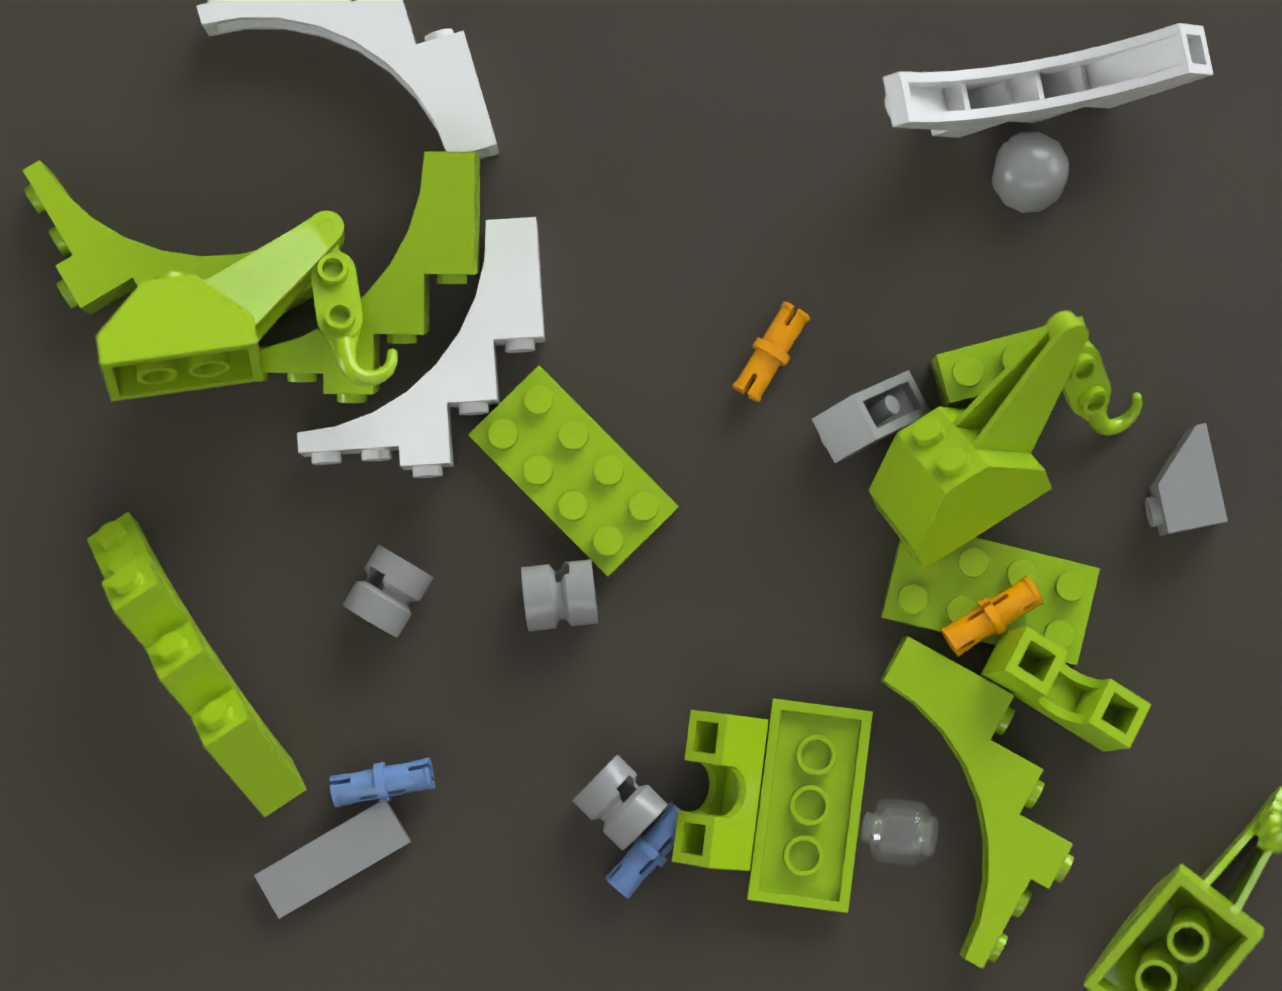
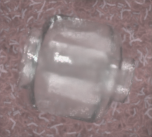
M887 797L877 804L874 813L866 812L862 825V842L870 843L872 856L878 862L917 867L921 865L926 856L932 857L934 855L938 838V818L931 816V812L925 803Z

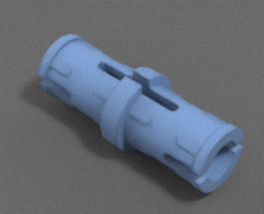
M429 757L386 766L385 762L373 764L372 769L349 774L332 775L329 778L330 783L333 784L330 785V791L335 807L379 799L380 803L392 801V796L435 789L434 771Z
M672 802L668 804L667 808L660 814V817L642 836L639 835L633 841L634 845L625 857L604 877L627 899L632 896L642 881L657 865L662 867L668 860L665 856L674 846L678 811H681Z

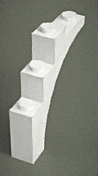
M207 0L208 3L196 6L201 24L209 36L245 29H286L324 37L358 51L388 71L419 102L438 131L446 152H480V159L500 154L464 31L454 33L453 29L450 28L437 30L427 34L424 37L425 42L416 44L403 0Z
M1177 23L1143 35L1068 54L978 69L943 72H897L883 77L886 92L885 107L891 117L893 127L929 129L932 132V136L960 138L1008 121L1036 123L1082 107L1110 109L1212 76L1213 70L1204 27Z
M536 217L486 220L485 256L475 299L460 332L430 371L407 392L373 413L338 426L298 432V453L303 457H311L313 465L342 463V454L361 453L362 461H385L392 459L391 451H399L400 467L404 470H412L413 478L443 476L442 468L454 467L450 408L459 407V415L489 413V405H499L496 346L505 345V352L523 353L534 351L535 343L545 342Z

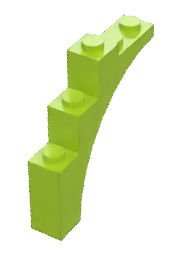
M424 151L421 189L409 230L391 264L369 291L360 298L363 312V328L356 348V357L360 367L365 370L372 371L380 368V334H387V343L414 344L417 343V335H424L430 332V274H437L438 284H467V275H475L480 272V152ZM319 328L301 337L273 345L259 346L263 381H268V373H287L288 382H317V374H323V394H337V402L366 403L367 394L374 395L380 391V384L361 386L349 381L341 373L336 362L335 353L320 333Z
M40 160L22 170L30 185L23 188L28 199L39 214L46 210L55 227L48 230L51 238L64 256L69 253L72 254L71 257L55 265L63 278L56 283L57 287L71 308L79 305L89 315L134 290L142 281L153 280L159 274L165 272H181L184 275L196 274L205 281L254 252L235 255L196 256L162 251L125 238L93 219L71 199L52 171ZM311 282L283 314L313 297Z
M129 511L118 519L104 524L98 532L87 538V541L105 579L101 584L113 611L146 649L159 680L191 716L207 751L264 817L270 815L307 790L292 758L250 705L201 633L158 562L139 524Z
M906 636L902 638L879 681L911 702L940 732L959 761L975 799L982 835V882L974 920L959 955L983 969L987 960L994 963L1004 949L1008 936L1002 932L1010 917L1013 915L1019 918L1025 910L1032 895V891L1027 889L1030 880L1048 889L1053 881L1061 883L1074 860V857L1068 854L1073 844L1020 815L1024 806L1031 809L1035 805L1045 783L1039 780L1044 769L991 740L994 732L1002 735L1010 724L1016 709L1009 705L1015 695Z

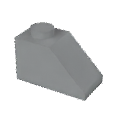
M908 370L849 396L811 420L820 435L823 445L827 448L834 463H837L901 431L931 411Z
M1206 423L1195 425L1185 431L1149 487L1151 497L1145 498L1146 515L1150 526L1158 527L1159 536L1228 522Z

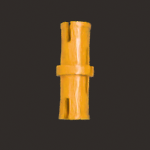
M785 301L781 304L779 312L764 337H757L752 347L755 351L736 382L732 385L735 390L744 395L753 379L756 378L747 394L749 399L758 403L762 399L761 396L779 366L785 367L790 360V356L787 353L805 324L810 320V316L807 313L798 309L790 324L787 325L795 312V306Z
M1025 576L1010 588L991 599L987 597L982 598L977 602L978 607L940 630L949 647L959 657L962 653L991 635L996 634L1000 636L1005 633L1007 625L1025 613L1041 606L1044 602L1033 582Z

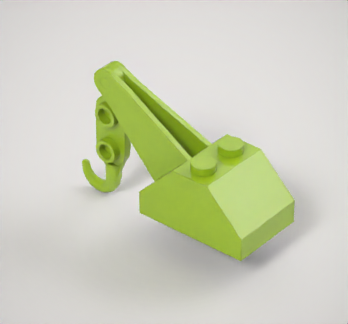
M320 211L294 229L205 281L196 274L184 275L181 272H165L157 275L153 280L142 281L97 335L100 366L111 402L263 381L258 342L310 282L319 331L335 353L336 362L341 373L349 381L361 386H375L385 382L394 373L397 366V351L395 349L388 350L385 364L377 370H365L357 362L356 348L363 328V312L355 264L347 254L340 251L345 239L342 218L332 211Z
M1061 311L1052 316L1036 337L966 409L939 406L896 433L868 491L878 511L923 569H926L1052 489L1046 471L1032 456L1031 452L1061 391H1063L1067 404L1073 412L1088 421L1090 427L1097 434L1104 436L1119 434L1129 428L1139 416L1142 408V397L1140 393L1135 392L1132 394L1131 404L1125 413L1114 419L1108 418L1106 412L1110 401L1111 385L1098 350L1087 341L1089 337L1088 329L1072 312Z
M1279 786L1270 795L1252 821L1201 877L1180 863L1149 891L1123 922L1086 975L1083 985L1090 991H1217L1263 937L1264 928L1244 913L1242 908L1271 854L1282 852V786ZM1253 835H1257L1259 837L1258 845L1226 897H1224L1210 885Z

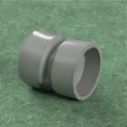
M378 544L364 567L368 575L367 579L355 582L342 605L378 628L398 638L412 616L409 604L421 601L434 577Z
M591 559L564 562L560 571H554L549 564L521 567L524 606L529 632L555 629L560 620H566L571 627L599 623Z
M617 754L572 801L591 820L602 819L604 821L603 832L623 851L653 822L668 804L649 785L638 786L636 784L637 773Z

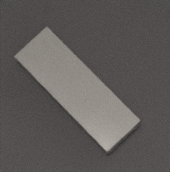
M389 801L378 802L254 876L278 919L412 841Z

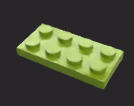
M540 365L468 434L607 577L679 508Z
M975 537L926 569H923L902 540L899 539L881 618L942 633L941 628L946 627L955 620L957 621L978 607L977 602L984 597L991 599L1027 576L1037 588L1044 604L1025 613L1007 625V631L1029 626L1069 652L1064 661L1065 664L1077 666L1100 568ZM993 634L980 643L995 646L1000 636Z
M772 698L747 900L848 913L873 711Z

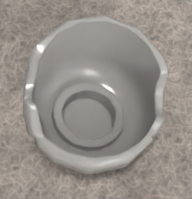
M1019 132L1011 136L1008 142H1004L998 151L992 177L993 188L1006 206L1022 213L1041 212L1055 203L1061 196L1068 180L1069 159L1058 141L1040 132Z

